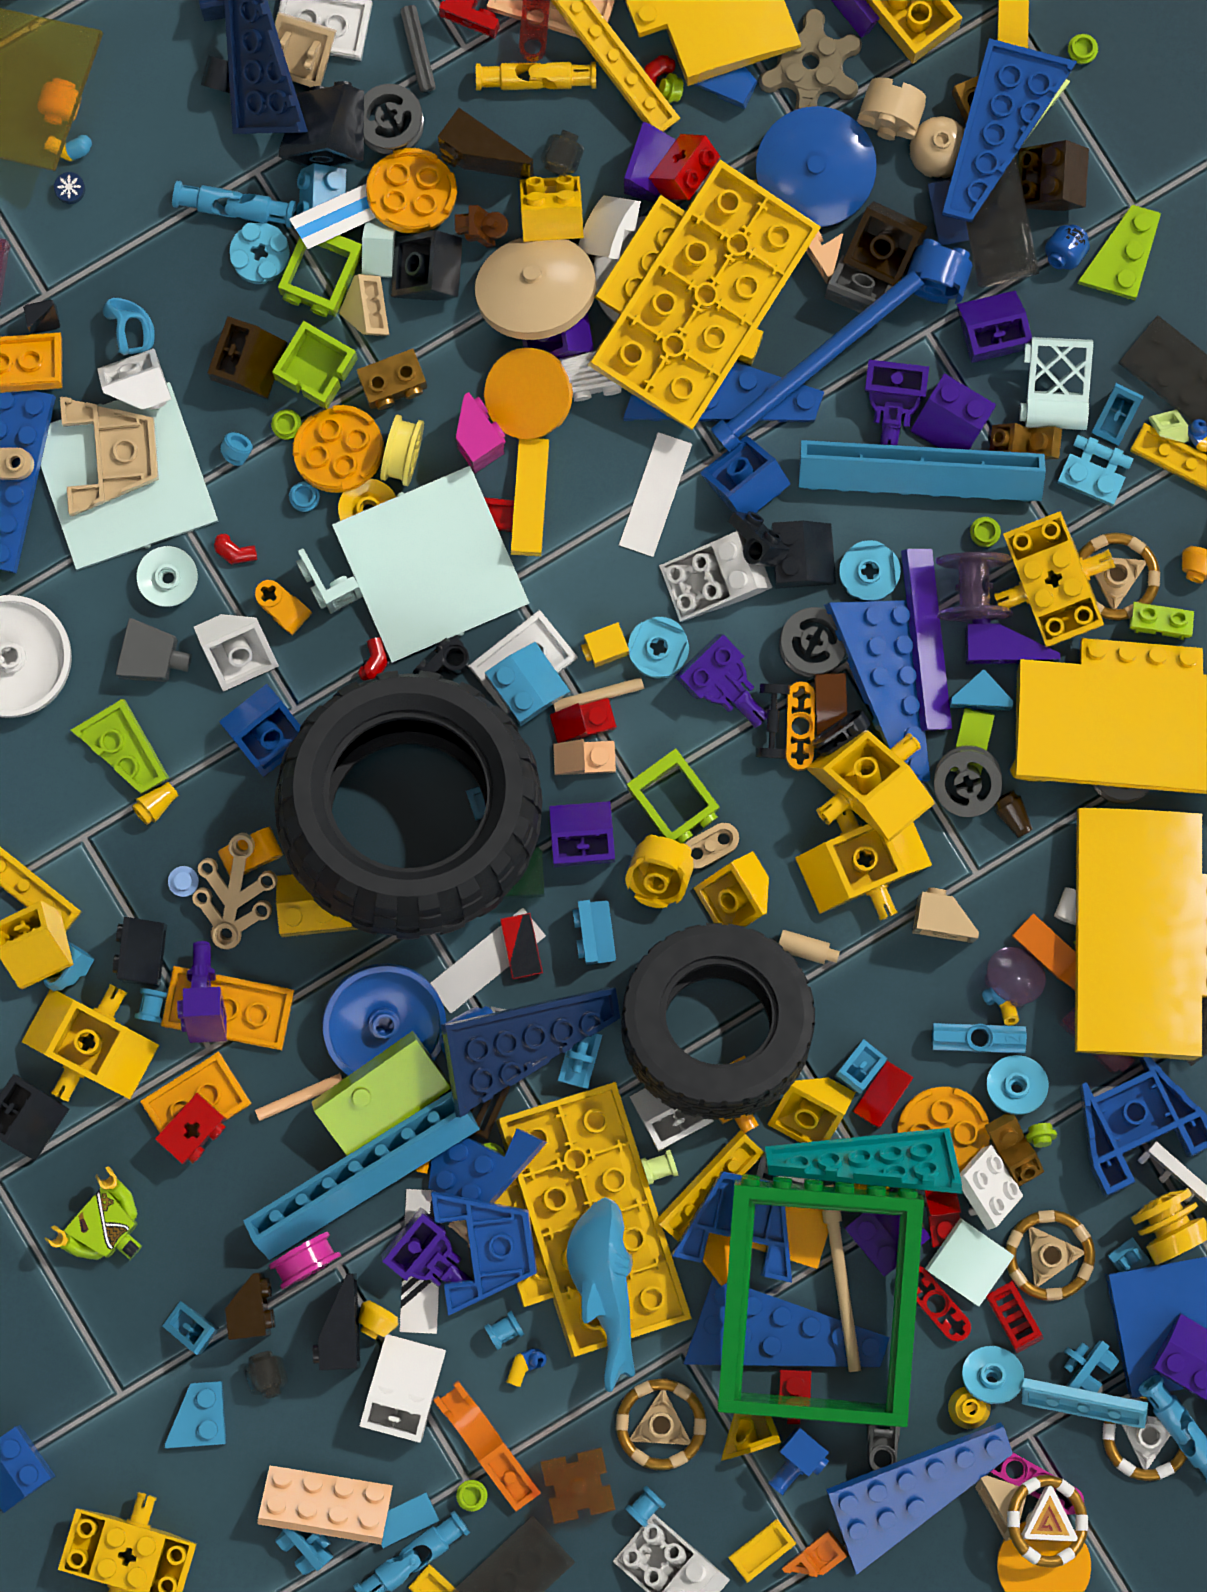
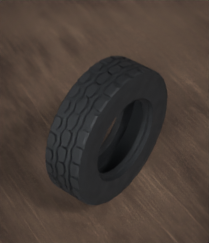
M706 923L703 926L699 924L665 937L663 942L659 941L648 950V955H644L635 967V972L631 974L624 995L621 1019L622 1043L625 1047L624 1052L629 1065H632V1071L640 1083H644L645 1089L655 1098H660L663 1104L674 1110H681V1113L693 1117L701 1116L702 1119L740 1118L744 1114L748 1116L761 1111L764 1106L768 1107L780 1099V1095H784L791 1085L795 1083L794 1080L799 1077L805 1066L815 1026L814 999L811 987L807 985L808 980L802 968H798L797 961L773 939H768L764 937L765 934L751 928L749 930L745 929L744 926L729 923L728 925ZM718 978L726 979L743 985L756 995L764 1006L769 1020V1034L756 1052L735 1063L710 1064L691 1057L676 1044L667 1026L666 1012L675 996L685 987L697 981Z

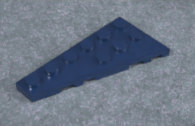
M224 0L233 134L308 132L268 1Z
M608 987L441 1024L456 1117L461 1118L469 1113L470 1109L490 1100L494 1094L507 1086L511 1087L549 1063L555 1056L567 1052L573 1048V1045L584 1038L591 1037L620 1019L616 988Z

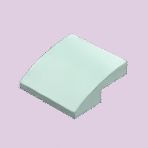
M960 1218L925 1269L968 1300L980 1306L1014 1255Z

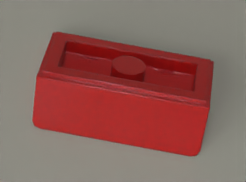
M886 1061L853 1112L879 1129L914 1077Z

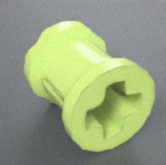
M667 1150L664 1155L649 1160L646 1158L641 1159L649 1185L654 1184V1180L669 1175L679 1176L671 1150Z

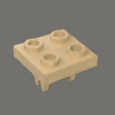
M279 12L276 17L275 27L292 81L309 87L321 86L337 30Z

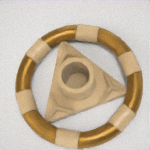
M1124 533L1102 534L1090 540L1082 547L1078 553L1080 558L1082 557L1083 560L1089 558L1094 551L1109 544L1127 545L1144 558V560L1111 558L1116 567L1094 575L1110 608H1106L1097 602L1102 618L1109 620L1130 619L1133 613V604L1123 609H1117V607L1146 564L1149 570L1148 587L1145 594L1137 602L1145 604L1153 602L1160 587L1158 561L1147 544L1134 536Z
M1045 1210L1026 1216L1012 1229L1006 1242L1005 1249L1014 1255L1007 1266L1009 1276L1018 1288L1036 1299L1054 1301L1074 1295L1087 1283L1094 1269L1095 1248L1091 1235L1079 1220L1061 1211ZM1050 1222L1064 1224L1072 1229L1082 1243L1083 1250L1032 1226L1038 1223ZM1027 1230L1029 1232L1034 1285L1022 1273L1016 1259L1017 1248ZM1084 1255V1261L1077 1277L1071 1283L1062 1288H1039L1040 1285Z
M652 1379L635 1386L624 1397L616 1415V1432L621 1447L630 1459L649 1469L670 1470L687 1463L699 1451L706 1435L707 1419L699 1398L691 1389L674 1380ZM661 1390L631 1437H629V1412L634 1403L639 1398L653 1391ZM666 1391L673 1392L685 1400L693 1411L694 1435L691 1442ZM632 1442L688 1446L683 1451L669 1458L658 1459L648 1456L636 1448Z

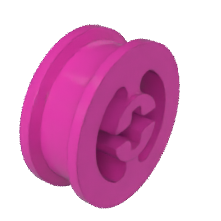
M328 1231L293 1248L268 1265L270 1270L276 1269L282 1280L280 1288L282 1290L308 1278L311 1274H315L342 1256L340 1252L334 1253L327 1240L330 1236Z

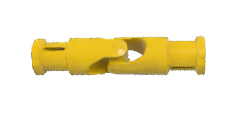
M591 61L590 65L552 62L546 64L501 63L500 66H481L480 63H476V91H481L482 88L500 87L501 90H530L541 88L571 89L572 86H591L592 89H596V61ZM526 71L529 72V81L518 78L520 74Z

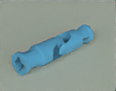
M176 181L172 197V206L174 208H178L180 205L197 208V211L233 218L240 217L260 223H267L268 221L283 223L288 228L293 226L290 218L295 216L296 201L285 203L271 200L269 196L242 194L238 191L205 185L199 188L183 185L182 181ZM228 198L225 207L217 199Z
M1161 1375L1151 1376L1140 1385L1138 1391L1149 1400L1154 1407L1153 1413L1176 1441L1193 1467L1199 1468L1207 1483V1437L1197 1426L1178 1397L1171 1395L1163 1384L1164 1380Z
M454 1510L450 1513V1518L438 1527L432 1526L403 1548L399 1556L385 1561L375 1569V1574L361 1584L356 1583L353 1587L356 1592H392L404 1583L411 1572L420 1571L446 1552L452 1542L463 1534L467 1536L471 1532ZM425 1545L430 1548L428 1557L421 1561L418 1552L413 1549L414 1547Z

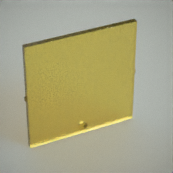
M0 8L1 159L56 171L103 36L101 30Z

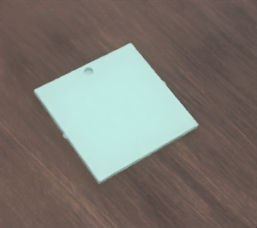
M170 382L167 383L171 400L166 401L167 403L158 409L146 408L142 410L121 400L104 405L98 404V406L109 409H118L153 417L155 422L159 480L75 516H70L68 512L67 487L98 484L94 424L63 427L62 419L50 423L41 469L77 571L141 548L148 549L153 544L219 522Z
M471 466L405 494L400 492L397 495L398 497L332 524L392 663L437 644L445 638L448 639L454 635L463 636L464 632L529 604Z

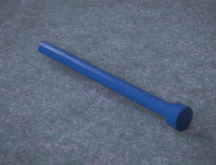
M912 270L728 423L723 419L711 428L712 432L723 446L731 452L742 443L738 438L911 296L924 285V282Z

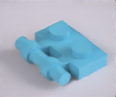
M1077 435L1073 446L1084 450L1081 458L1069 454L1057 483L1113 507L1126 478L1115 473L1118 465L1129 469L1134 458L1124 455V451L1116 447L1113 450L1099 444V440L1090 437L1087 439ZM1092 454L1108 460L1107 467L1103 468L1089 462Z

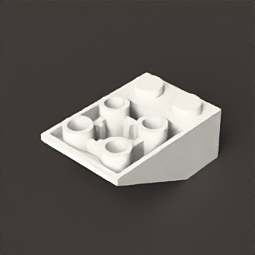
M738 531L659 565L680 622L740 602L772 588L765 567L749 564L744 559L743 547L747 540Z
M386 1335L366 1400L360 1427L420 1443L425 1431L446 1350Z
M655 1514L647 1520L648 1525L640 1528L613 1561L646 1592H720L730 1581L729 1578Z

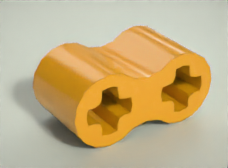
M271 827L263 828L250 835L254 839L255 849L246 859L244 875L283 855ZM245 840L238 841L240 849H248V843ZM229 845L220 849L218 854L230 877L234 857L230 854Z

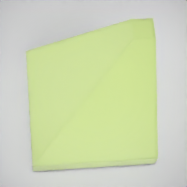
M1178 410L1149 417V422L1160 437L1183 443L1189 441L1188 424Z

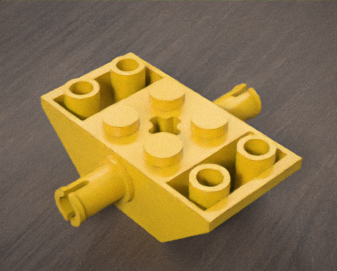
M1061 511L1003 533L1021 581L1018 586L994 594L1001 612L1024 602L1030 604L1046 647L1104 626L1089 580H1091L1090 576L1116 567L1111 559L1112 556L1109 549L1084 560L1082 557L1080 558ZM1054 574L1058 577L1062 576V579L1058 581L1059 586L1056 588L1052 584H1048V581L1051 580V576Z
M865 730L835 752L827 756H819L807 767V770L835 794L824 805L816 809L819 817L823 821L825 820L826 824L830 825L846 809H852L890 842L935 804L910 766L904 762L913 753L921 749L918 740L915 737L912 738V734L908 733L889 749L871 732Z
M846 809L844 811L845 815L842 813L836 818L842 831L840 836L818 845L795 857L819 914L866 894V896L871 897L881 921L888 917L884 906L890 917L898 913L888 893V884L932 866V863L914 823H911L888 842L869 824L859 825L852 809ZM860 853H863L865 857L871 856L872 860L868 864L869 867L857 863Z
M109 984V988L98 1008L94 1007V1009H91L59 991L49 990L22 1043L63 1064L62 1068H64V1071L51 1091L53 1095L69 1102L80 1078L84 1079V1077H87L131 1100L160 1045L115 1022L116 1018H114V1015L127 992ZM94 1035L93 1041L96 1043L94 1048H88L85 1051L86 1045L82 1043L84 1037L90 1038Z
M137 1492L131 1518L127 1520L76 1508L58 1570L107 1584V1587H109L108 1592H183L197 1544L172 1533L152 1528L148 1523L157 1497L147 1496L145 1506L143 1507L147 1494ZM131 1548L133 1549L132 1555L136 1556V1560H132L128 1564L125 1562L122 1552Z

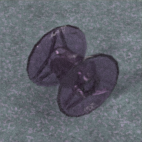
M964 552L937 557L935 560L937 565L948 569H958L959 584L955 585V591L959 592V606L939 611L937 618L946 621L972 622L973 619L985 618L993 621L1012 617L1013 611L1004 606L990 605V590H993V584L989 583V569L1007 565L1012 556L997 552Z

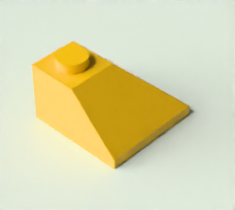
M754 851L730 862L693 888L714 923H722V925H728L729 923L744 926L745 928L767 913L769 877Z
M829 1077L796 1080L782 1097L767 1125L800 1143L830 1140L856 1092Z

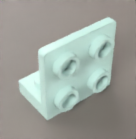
M302 548L298 551L301 559L296 562L306 582L308 583L313 580L315 586L311 587V590L321 609L327 606L330 614L363 597L354 576L348 579L346 576H342L331 582V588L326 590L305 550Z

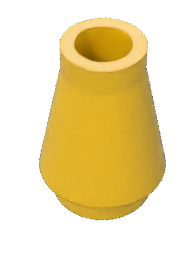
M166 782L164 785L137 798L132 808L137 816L148 825L152 821L155 823L179 795L169 782Z

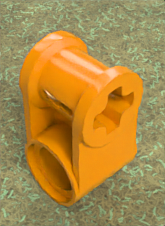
M273 580L262 581L256 587L255 596L258 604L292 636L312 614V611L299 599L288 593ZM265 589L269 592L275 589L276 599L274 601L271 599L266 600V602L263 601L265 598L263 591Z

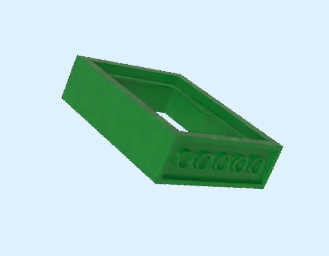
M746 1174L742 1175L741 1180L735 1179L718 1412L907 1427L924 1208L923 1195L919 1194L917 1189L898 1188V1192L886 1191V1186L867 1185V1189H855L854 1183L835 1182V1187L823 1186V1181L812 1179H805L804 1184H792V1179L786 1177H773V1182L760 1181V1176ZM755 1204L900 1215L886 1404L741 1392Z

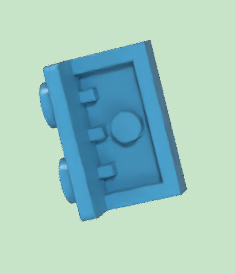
M316 163L301 169L297 179L300 193L296 215L344 194L346 190V169Z
M590 900L578 901V909H573L575 928L581 927L582 939L577 940L579 958H585L586 965L614 962L616 954L609 902L606 900L590 902Z

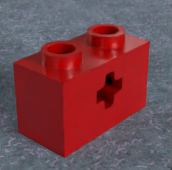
M680 134L649 179L666 199L689 201L721 156L706 135Z
M196 1093L155 1140L182 1164L186 1165L188 1161L193 1164L205 1152L202 1146L209 1138L214 1141L225 1130L226 1126L223 1123L227 1118L201 1094ZM189 1124L194 1126L197 1124L201 1125L198 1128L200 1133L198 1138L194 1136L187 1137L189 1134L187 1126Z

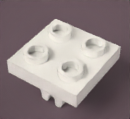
M992 1145L983 1147L960 1172L962 1191L972 1205L968 1212L970 1216L978 1215L987 1230L997 1227L1023 1197L1018 1184L1013 1180L1001 1157L998 1156Z

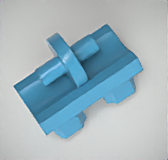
M596 1033L591 1037L584 1038L565 1053L558 1081L588 1089L602 1039L601 1034Z
M1099 1340L1085 1359L1083 1356L1089 1347L1083 1342L1076 1351L1067 1347L1064 1353L1070 1359L1064 1368L1072 1372L1078 1363L1080 1367L1066 1386L1098 1392L1102 1384L1090 1375L1092 1370L1097 1365L1110 1374L1119 1363L1116 1356L1108 1350L1110 1346L1104 1341Z
M281 1528L283 1531L275 1540L278 1546L285 1552L289 1551L294 1545L300 1550L303 1555L295 1561V1565L303 1575L313 1570L319 1571L333 1558V1555L326 1548L330 1541L325 1535Z

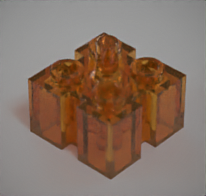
M602 1446L577 1452L578 1460L567 1462L565 1455L541 1460L546 1487L554 1485L556 1496L549 1497L554 1524L578 1519V1510L590 1508L591 1515L616 1510L610 1483L602 1485L600 1474L607 1473Z

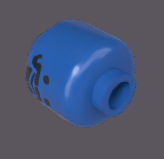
M1077 225L1060 226L1045 245L1048 262L1056 269L1065 270L1076 268L1090 249L1087 233Z

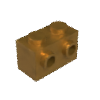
M413 348L356 370L371 409L376 407L378 410L389 408L395 404L394 400L406 397V399L418 397L423 394V389L427 388L425 377Z

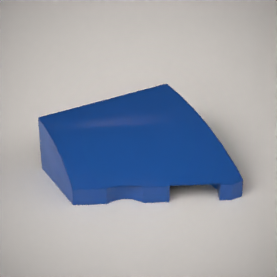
M742 67L693 85L716 94L719 99L746 109L758 82L746 67Z

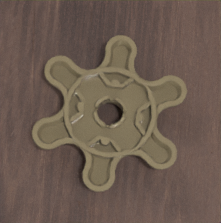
M810 9L804 14L803 28L797 34L801 47L777 55V65L760 75L759 87L766 93L775 92L780 88L793 90L797 97L795 110L817 106L818 98L824 92H833L844 100L853 99L858 93V85L854 79L845 75L843 63L847 58L859 54L862 48L860 38L854 34L845 35L840 39L828 37L824 32L825 16L823 12L818 9ZM812 54V56L818 59L819 65L815 69H807L802 64V59Z

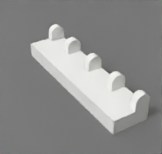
M1157 1141L1152 1142L1137 1161L1144 1164L1149 1157L1153 1158L1165 1169L1158 1178L1162 1183L1172 1175L1183 1186L1189 1188L1192 1196L1184 1200L1186 1204L1195 1195L1207 1206V1185Z

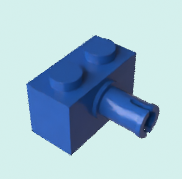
M796 1426L777 1449L785 1456L784 1460L786 1462L774 1477L768 1481V1484L783 1496L784 1492L800 1474H806L809 1477L813 1472L818 1475L829 1462L825 1458L829 1452L800 1427Z

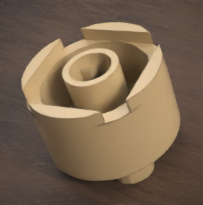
M873 78L867 88L857 122L862 126L878 130L877 135L886 140H894L895 136L914 139L925 108L926 95L916 87L904 82L901 88L892 85L894 79Z

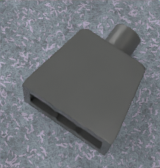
M129 618L116 675L119 679L167 682L171 669L189 671L192 654L176 651L178 640L175 636Z

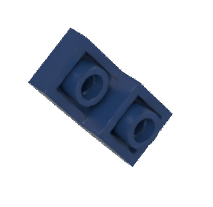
M951 179L928 183L938 242L941 246L969 240L966 221L942 215Z

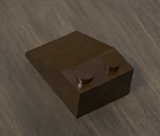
M461 108L457 109L438 135L439 150L442 154L441 158L452 167L458 165L464 170L528 179L534 176L533 159Z

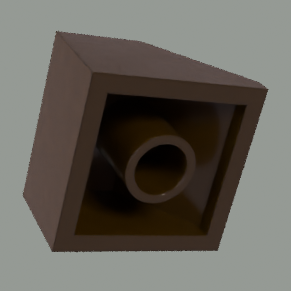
M873 201L867 206L843 262L894 286L904 277L915 248L921 244L928 226Z

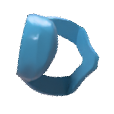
M122 298L107 300L103 306V315L109 320L117 319L116 337L119 348L118 352L128 355L150 350L155 339L154 326L143 308ZM130 318H136L142 324V347L128 349L125 324Z

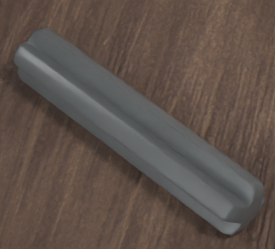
M415 5L405 6L401 8V15L421 93L431 92L436 87L417 8Z

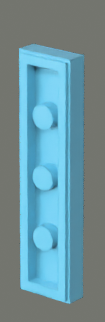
M1024 1378L1022 1385L1023 1405L1142 1429L1146 1426L1148 1402Z

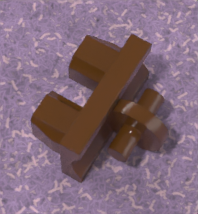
M469 205V213L455 214V232L459 235L464 234L467 241H478L487 248L496 247L494 239L501 238L508 230V220L503 214L499 212L488 213L478 205Z

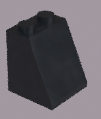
M338 81L331 87L313 86L310 87V91L297 93L308 132L284 133L279 148V158L305 167L313 163L337 167L364 162V91L353 87L351 82Z

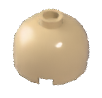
M944 116L932 117L922 122L917 129L915 138L911 139L910 158L916 169L931 178L932 176L951 177L965 130L963 126L954 119Z

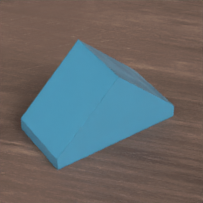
M1116 383L1092 433L1119 446L1144 396Z
M983 669L951 698L949 704L950 708L966 707L971 709L1010 711L1013 707V700Z
M863 1039L834 1077L847 1088L856 1092L855 1094L858 1096L888 1058Z
M182 1301L177 1304L162 1325L196 1355L203 1353L219 1330L217 1326Z

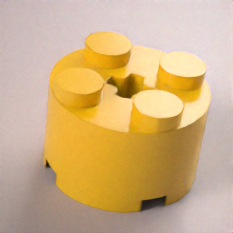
M657 835L646 836L644 841L636 847L626 873L625 881L628 890L630 887L635 893L634 897L640 903L653 908H666L670 903L676 902L677 904L685 895L694 868L690 847L670 838L658 837Z

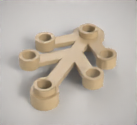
M247 833L236 834L229 842V852L234 859L228 887L218 874V865L214 859L205 858L198 865V873L207 879L225 905L222 917L211 902L212 893L208 888L201 887L192 896L193 903L202 909L213 925L211 938L213 943L221 949L234 948L240 942L244 929L258 920L267 919L272 913L271 904L266 900H260L253 906L251 912L235 920L238 907L261 892L272 890L278 882L274 872L264 871L257 881L241 891L246 859L255 849L254 839ZM245 840L248 843V849H240L238 841ZM204 863H209L212 866L213 871L211 873L203 870ZM263 877H271L273 884L270 886L265 885L262 880ZM198 893L206 894L207 902H200L197 898ZM260 905L265 906L267 914H259L257 907ZM222 929H229L232 932V937H224Z

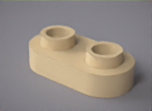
M0 448V480H21L27 478L32 473L34 459L29 452L22 448ZM15 458H20V465L13 468L12 461Z
M719 823L688 840L685 844L690 847L691 851L700 849L703 853L701 859L696 860L692 858L694 863L693 869H702L733 852L739 843V833L733 825ZM721 834L728 835L729 843L725 845L720 844L718 836Z

